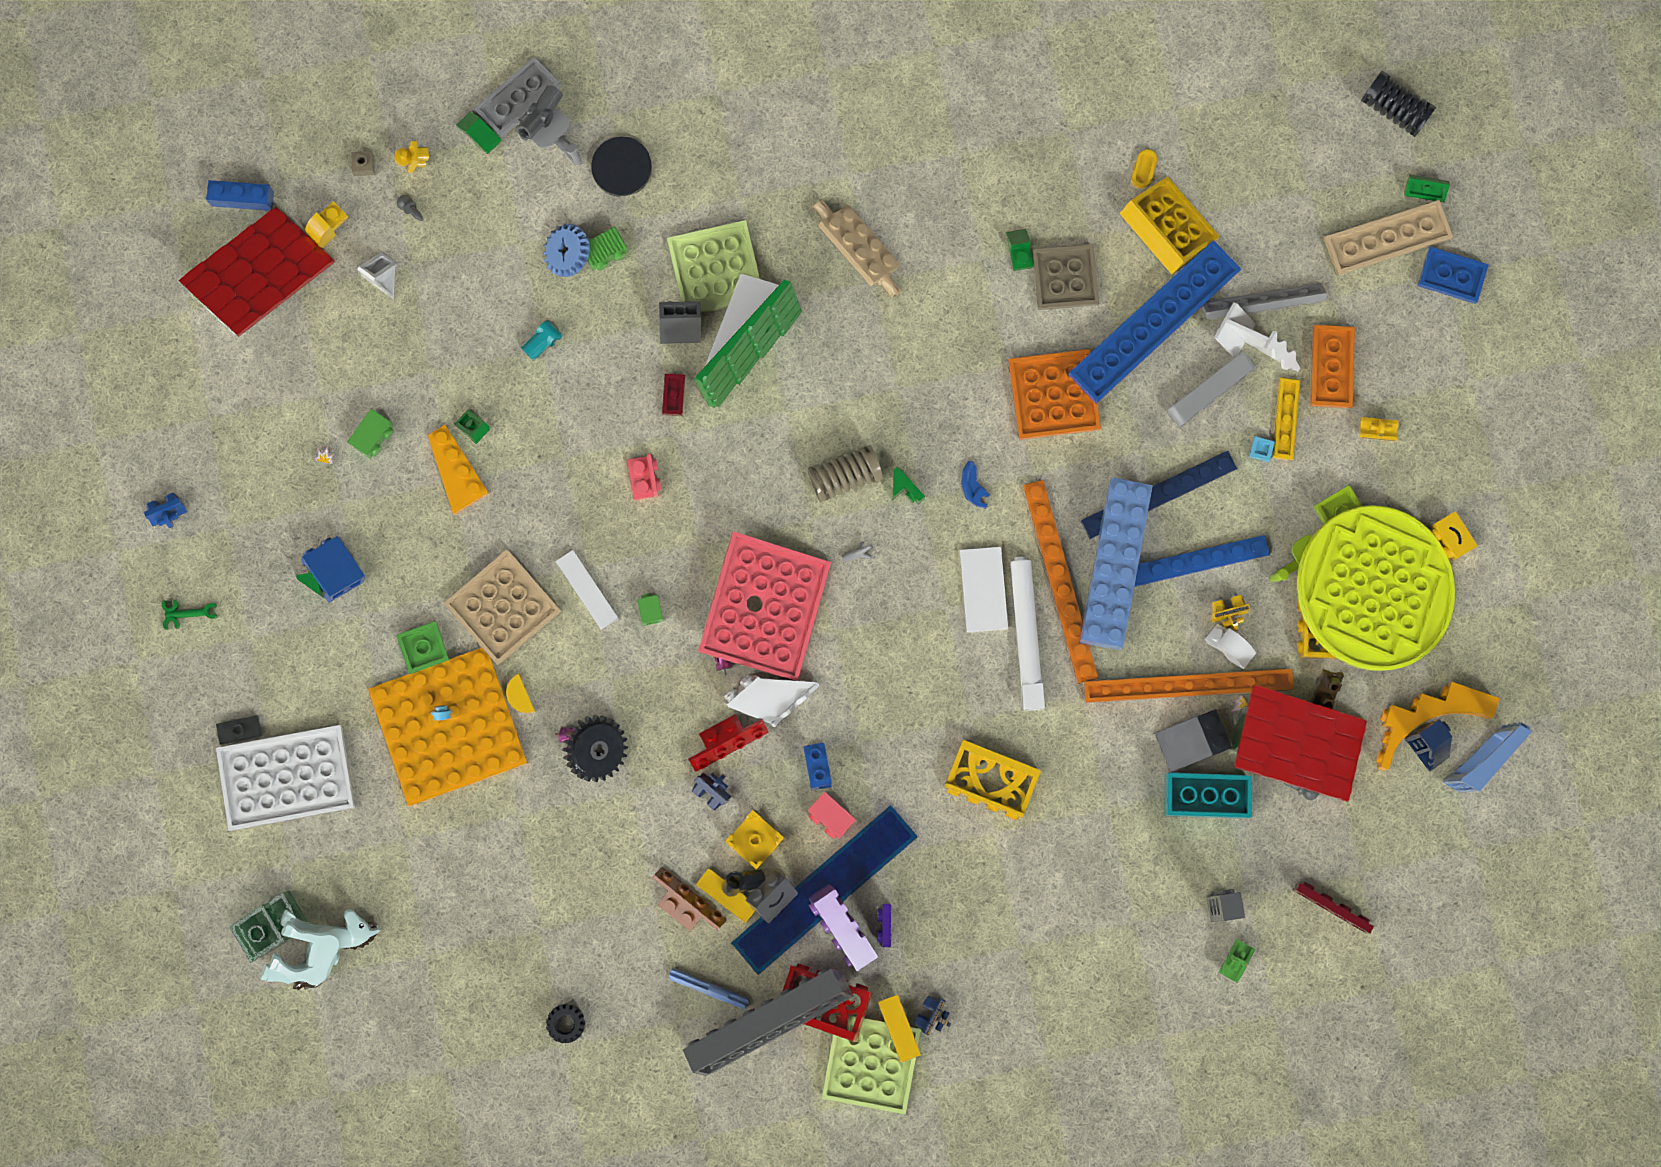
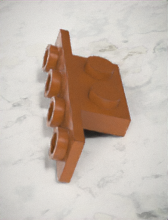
M661 867L653 875L652 878L668 890L658 906L690 932L701 918L717 931L726 922L727 919L720 911L712 908L706 903L704 898L696 895L690 890L688 885L680 882L669 870Z

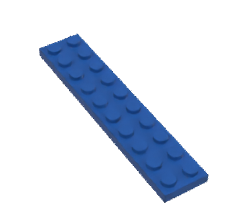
M1213 240L1071 370L1068 375L1097 404L1239 273L1241 268Z

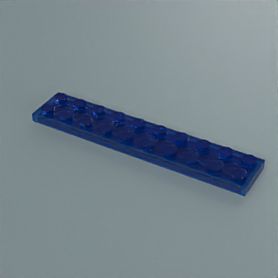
M890 805L794 888L798 894L770 923H767L760 917L733 940L731 944L756 974L759 975L822 921L820 915L815 916L808 906L811 904L809 897L830 884L838 893V897L844 902L918 836Z

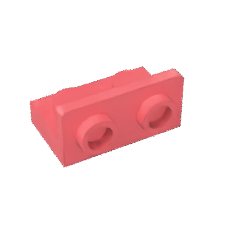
M649 453L645 457L628 459L634 501L658 497V491L662 490L660 478L656 479L655 471L658 470L656 458L652 459V455Z

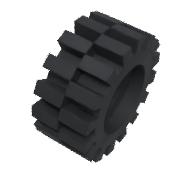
M568 1004L559 1005L552 1009L548 1014V1019H546V1029L549 1032V1036L560 1043H571L577 1040L584 1032L586 1024L581 1010ZM564 1015L570 1016L574 1021V1027L569 1032H563L558 1028V1020Z

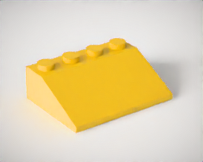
M1168 176L1130 200L1119 213L1171 274L1184 267L1207 245L1220 237Z

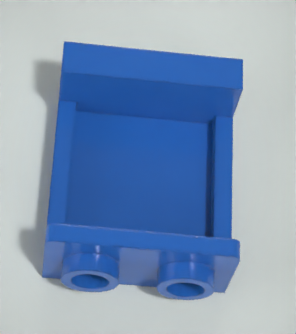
M338 536L333 539L331 537L327 538L321 543V546L316 549L310 548L303 553L301 563L303 566H307L325 592L324 597L328 603L359 586L365 580L364 573Z
M818 743L803 746L811 791L831 788L832 781L825 744Z

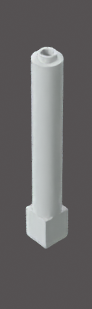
M1015 557L1014 561L1010 562L1021 679L1022 711L1044 710L1045 702L1041 679L1031 560H1027V557Z

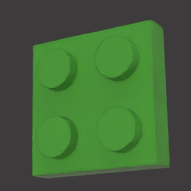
M436 621L396 635L409 674L449 661V656Z

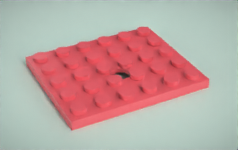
M733 531L697 652L782 678L798 681L831 562ZM751 596H758L762 602V607L757 612H752L747 607V600Z

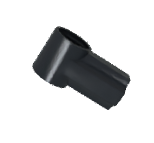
M762 869L742 873L737 871L730 872L722 883V891L725 895L733 897L741 892L756 890L766 880L765 874ZM729 881L735 882L737 887L731 886Z

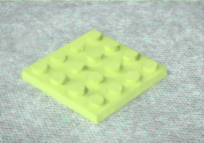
M746 220L667 238L681 302L700 301L701 313L727 308L741 274L760 279Z
M848 1015V1030L852 1031L856 1017ZM864 1018L857 1042L833 1035L822 1099L906 1115L916 1057L902 1063L900 1062L886 1023ZM910 1027L918 1046L921 1029Z

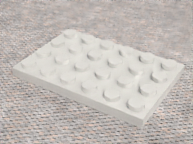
M342 725L216 748L228 831L355 808Z

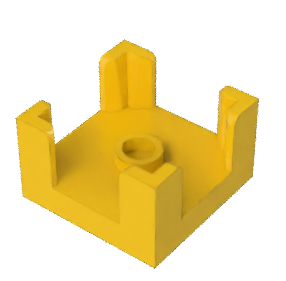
M752 810L736 831L725 840V843L758 870L785 838Z

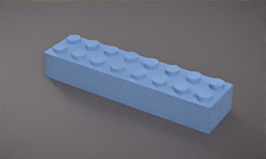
M1111 478L1108 483L1079 643L1121 650L1124 646L1153 485L1118 478Z

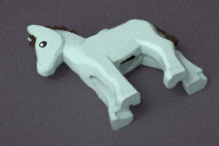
M353 909L345 910L343 915L346 920V927L315 925L310 922H304L296 918L293 913L285 910L281 920V925L284 926L281 934L309 942L305 962L291 966L285 963L280 958V955L273 953L270 965L264 964L260 979L266 982L279 981L287 984L294 982L293 989L298 991L301 988L305 990L316 988L328 978L333 965H337L340 957L338 953L340 948L354 950L357 947L364 948L365 945H369V942L374 940L380 928H378V925L374 926L372 921L366 922Z

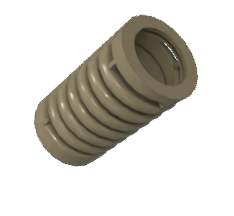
M871 445L860 448L859 452L854 450L851 452V455L847 453L844 454V457L839 456L836 460L831 459L829 463L825 461L821 466L817 464L815 467L807 468L812 486L820 503L836 496L832 483L837 495L843 494L840 482L844 492L850 491L846 476L853 490L857 489L854 475L860 487L865 485L861 471L867 484L883 479L878 459ZM868 467H869V469H870V471H871L873 477L870 476Z

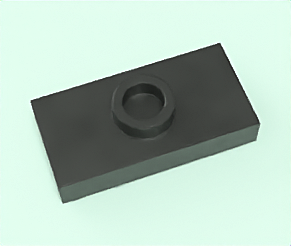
M257 715L216 724L220 745L262 737L259 716Z

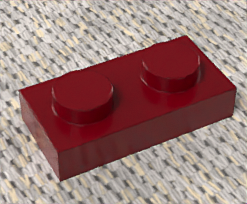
M665 373L662 415L683 416L685 375Z

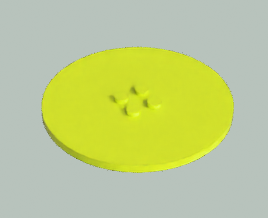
M1377 505L1360 506L1333 516L1317 529L1310 538L1298 568V600L1309 630L1330 654L1344 663L1360 669L1388 671L1408 666L1420 660L1442 639L1454 610V576L1451 564L1442 549V545L1423 523L1395 508Z

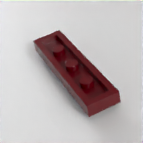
M1303 882V884L1296 883L1292 891L1365 934H1370L1374 926L1369 923L1370 919L1361 914L1358 916L1351 913V908L1342 903L1337 905L1332 902L1333 898L1323 892L1320 895L1314 891L1315 887L1307 882Z

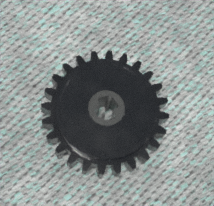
M593 715L592 719L586 716L585 722L578 720L579 726L572 725L571 727L574 731L572 733L567 732L569 740L563 741L567 744V747L562 749V751L567 753L563 759L569 761L566 766L572 768L571 773L577 774L578 778H584L588 782L591 779L594 782H598L599 778L605 781L606 775L613 777L612 771L618 772L617 766L624 764L621 761L622 757H627L623 753L624 750L628 749V746L623 744V742L627 741V738L622 736L625 733L624 730L619 729L620 725L614 723V720L607 719V717L602 715L600 718L597 715Z

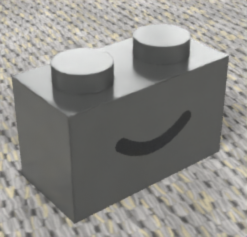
M775 870L751 893L746 902L758 916L767 923H770L798 892L784 876Z

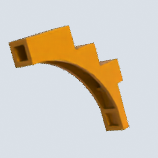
M1450 682L1441 689L1440 697L1442 700L1423 693L1413 697L1410 704V709H1413L1412 712L1394 705L1387 706V709L1384 708L1382 710L1380 720L1382 721L1381 726L1389 730L1385 731L1382 737L1384 746L1382 751L1379 750L1376 756L1377 768L1383 771L1389 770L1395 749L1412 730L1427 720L1449 714L1475 715L1489 720L1494 718L1500 698Z

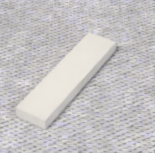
M573 550L556 561L601 630L618 620L613 609Z

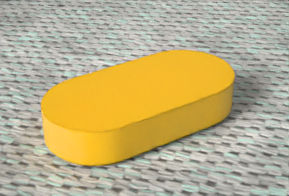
M1150 149L1142 150L1138 154L1131 182L1138 189H1144L1150 185L1158 158L1156 153Z

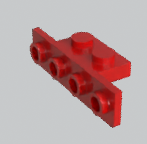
M736 714L699 733L707 749L688 759L695 772L719 759L725 758L730 753L742 749L752 741L762 738L769 731L763 719L743 728Z

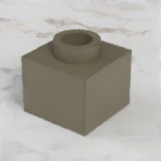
M372 151L351 152L352 173L354 176L375 175ZM359 160H365L363 164L358 163Z

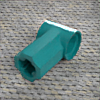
M546 320L537 328L536 334L521 349L534 361L548 347L554 346V342L557 339L560 340L563 334L549 320Z

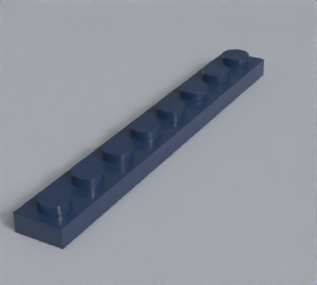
M1229 451L1152 486L1148 512L1237 470ZM1103 510L1080 521L1089 540L1099 535Z

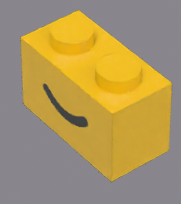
M1456 511L1430 526L1431 532L1441 543L1447 558H1450L1452 562L1478 546Z

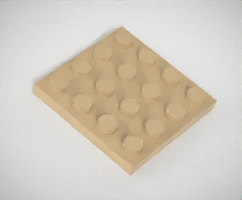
M508 549L444 602L447 608L498 666L562 612Z

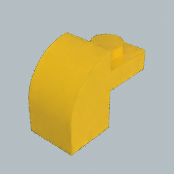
M333 201L321 213L318 214L316 212L306 225L305 231L319 247L323 248L336 236L334 230L349 217Z

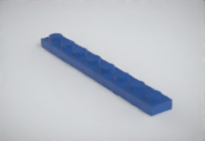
M1265 535L1138 564L1134 587L1269 556L1270 553Z

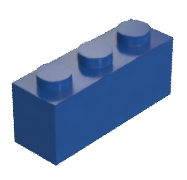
M208 180L206 200L212 207L270 211L273 207L274 191L270 185Z

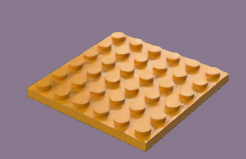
M483 648L451 658L449 661L416 673L407 674L368 688L408 807L528 764L492 659ZM447 705L448 709H452V713H450L451 718L434 720L431 711L435 710V706Z

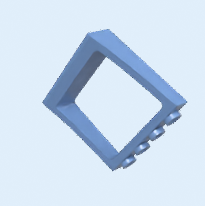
M1521 722L1518 724L1513 723V725L1508 724L1507 726L1502 725L1466 762L1443 779L1442 783L1460 793L1481 791L1531 734L1530 727Z

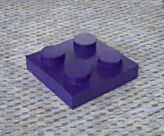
M882 904V909H878L877 914L878 922H882V930L877 932V942L882 943V947H891V904Z

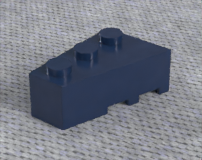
M1440 719L1424 724L1405 738L1429 772L1450 757L1451 729L1445 721L1441 722Z

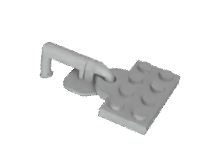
M533 57L477 105L474 110L500 138H503L527 116L529 107L532 103H537L547 85H552L557 89L562 86ZM555 109L550 125L546 128L542 127L532 140L541 148H548L555 144L575 165H581L582 158L577 150V145H569L562 138L570 129V121L560 110Z

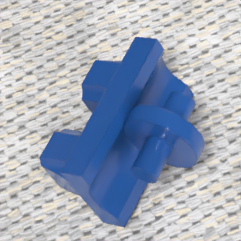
M173 492L166 495V503L162 505L154 500L146 504L147 511L144 512V515L152 526L166 524L170 529L174 527V520L178 519L180 515L187 513L185 505Z

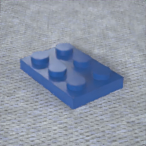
M1429 247L1417 286L1476 304L1479 300L1489 264Z

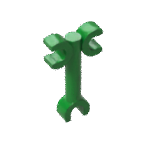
M176 599L173 600V607L171 608L167 607V601L164 600L161 603L162 608L165 610L164 630H168V624L172 621L175 624V629H179L180 623L177 618L206 616L209 619L218 618L216 614H209L211 608L217 607L214 603L207 604L205 608L177 610L179 603Z

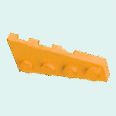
M443 425L430 433L428 438L452 513L455 515L489 493L447 426Z

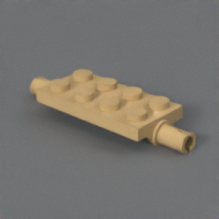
M823 199L818 201L813 206V209L824 219L818 225L819 228L870 286L877 283L887 291L891 298L897 296L902 289L898 287L890 276L901 264L849 205L837 212H833Z

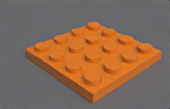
M1090 349L1008 359L1019 440L1101 430L1098 404H1095L1068 375L1071 370L1090 354Z

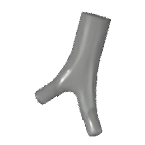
M861 542L855 550L842 555L844 562L846 563L855 558L871 559L872 556L865 552L871 549L872 545L869 544L863 547L864 542Z

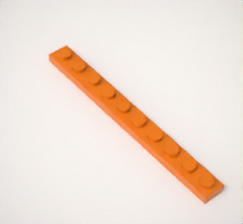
M1041 480L1023 485L1077 684L1098 679L1089 644L1079 643L1083 621L1044 481Z
M1292 669L1087 681L1084 682L1085 703L1251 693L1253 685L1274 691L1294 690Z

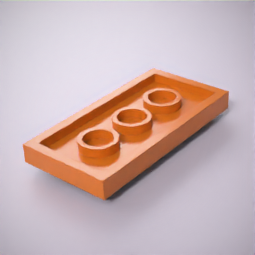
M1313 326L1310 406L1350 409L1353 407L1355 327Z

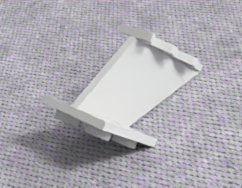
M1233 302L1214 338L1233 357L1238 356L1244 344L1247 343L1281 362L1282 369H1292L1299 372L1300 367L1296 362V352L1294 350L1286 351L1287 342L1285 340L1277 341L1276 331H1272L1270 337L1253 331L1256 323L1237 303Z
M748 674L739 682L741 684L740 687L736 690L732 688L724 695L725 700L723 703L729 708L757 719H763V721L775 727L799 704L804 702L820 685L818 682L760 679L754 674L752 676Z

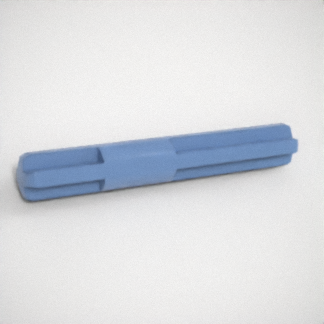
M672 968L670 971L669 979L742 1009H746L749 999L745 996L675 968Z

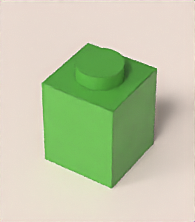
M653 593L641 595V599H637L643 626L664 622L658 595H653Z

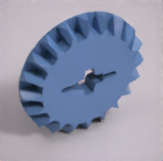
M563 224L562 226H557L555 230L551 231V235L546 237L547 243L543 245L546 251L542 254L547 256L544 262L549 263L547 268L553 274L561 277H570L577 274L587 262L590 250L588 237L576 225ZM568 247V251L562 253V249Z

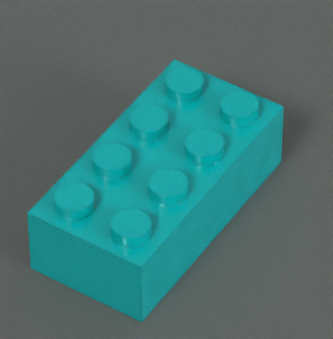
M1166 773L1164 775V816L1252 818V776Z

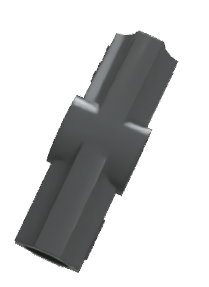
M547 85L537 103L531 104L527 111V116L516 127V132L521 139L526 141L532 139L542 127L546 128L550 125L553 119V111L563 96V93L556 87Z

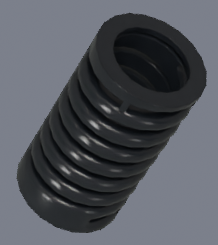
M1382 70L1361 99V102L1367 103L1368 107L1375 103L1374 111L1380 110V115H1386L1388 120L1393 118L1394 124L1400 122L1399 128L1403 129L1406 127L1405 131L1415 138L1436 109V106L1425 99L1420 100V95L1414 96V91L1412 90L1407 92L1408 88L1406 86L1401 87L1399 81L1394 84L1395 79L1393 77L1390 78Z

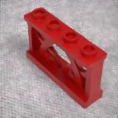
M797 963L796 967L790 965L783 991L789 988L795 989L794 982L797 977L804 976L807 979H813V977L818 976L817 973L820 970L813 973L808 971V966ZM856 983L855 987L849 985L852 993L860 997L861 1002L856 1009L847 1010L846 1005L855 1003V1001L851 1002L848 999L838 1005L839 1009H831L824 1013L821 1020H817V1017L804 1023V1025L857 1042L873 993L868 992L869 987L858 983ZM840 1013V1016H835L837 1018L836 1022L832 1023L829 1019L830 1015ZM848 1014H857L853 1029L849 1031Z

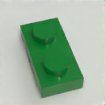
M1409 174L1404 196L1431 201L1440 200V202L1445 203L1450 182Z

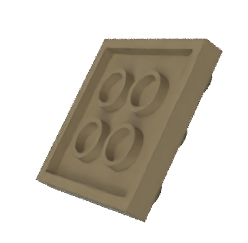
M1093 244L1032 250L1038 310L1099 305Z

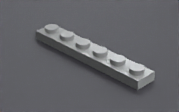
M1321 283L1207 301L1202 306V311L1206 319H1218L1227 315L1233 302L1237 303L1245 313H1257L1262 310H1276L1281 307L1318 303L1319 301L1327 300V292Z

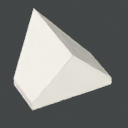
M380 252L360 265L357 270L363 278L394 299L395 267L398 263L383 252Z

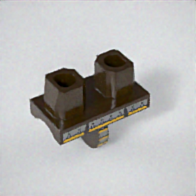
M1323 669L1321 676L1317 677L1315 681L1317 686L1311 702L1333 709L1337 692L1342 687L1341 682L1344 674Z

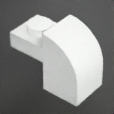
M1219 624L1214 627L1205 639L1209 645L1223 652L1229 661L1243 669L1256 654L1252 646L1232 629H1226Z

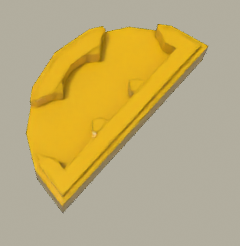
M518 673L507 685V701L518 712L526 714L536 712Z

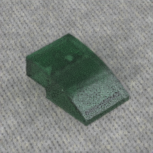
M290 891L281 893L229 926L250 963L292 939L281 934L284 928L281 925V920L285 910L293 913L299 920L308 922Z

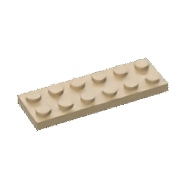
M1440 200L1325 236L1324 241L1336 274L1339 276L1451 240L1453 235Z

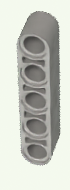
M1243 351L1167 411L1168 415L1179 428L1182 427L1186 421L1188 422L1195 417L1200 410H1204L1217 397L1222 396L1231 389V386L1236 385L1249 372L1254 371L1257 366Z

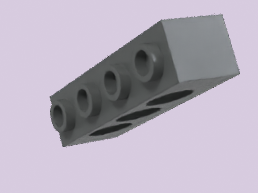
M1234 889L1211 892L1212 896L1206 897L1211 922L1245 918L1241 892L1235 893Z

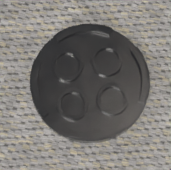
M615 137L605 141L596 149L592 157L591 171L596 184L605 193L616 197L628 196L638 193L647 185L652 174V162L647 149L640 142L629 137Z

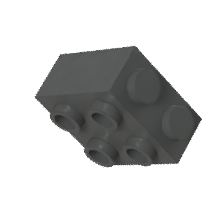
M700 301L659 302L660 344L701 343Z

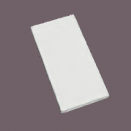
M1001 547L960 550L966 632L1008 629Z

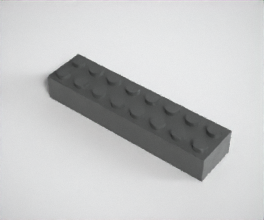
M823 969L817 973V977L801 981L799 987L793 990L792 988L784 990L777 999H768L762 1003V1007L744 1012L742 1018L729 1020L724 1024L725 1027L720 1030L713 1029L706 1033L707 1037L689 1042L688 1047L683 1049V1052L692 1072L708 1076L854 997L844 974L834 969Z

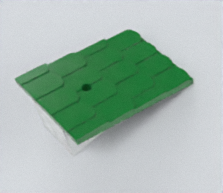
M744 274L740 275L706 365L694 378L708 406L713 408L719 407L736 384H741L757 361L766 356L780 336L784 337L802 313L791 281L783 280L778 285Z

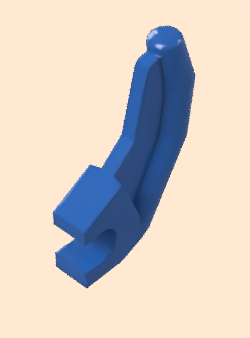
M968 461L962 470L961 485L966 500L976 507L986 509L987 504L981 503L980 498H989L990 494L977 482L976 465H974L973 461Z

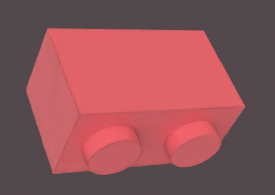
M825 792L808 810L810 813L808 818L816 825L821 823L826 827L824 832L832 839L835 837L840 839L856 821L853 816Z

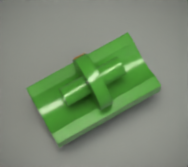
M1236 939L1218 973L1238 983L1256 949Z

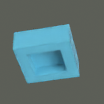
M1255 436L1249 457L1269 463L1275 441Z

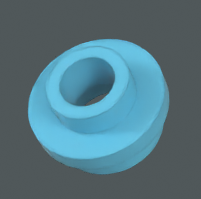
M447 705L435 706V710L431 711L434 720L451 718L450 713H452V709H448Z

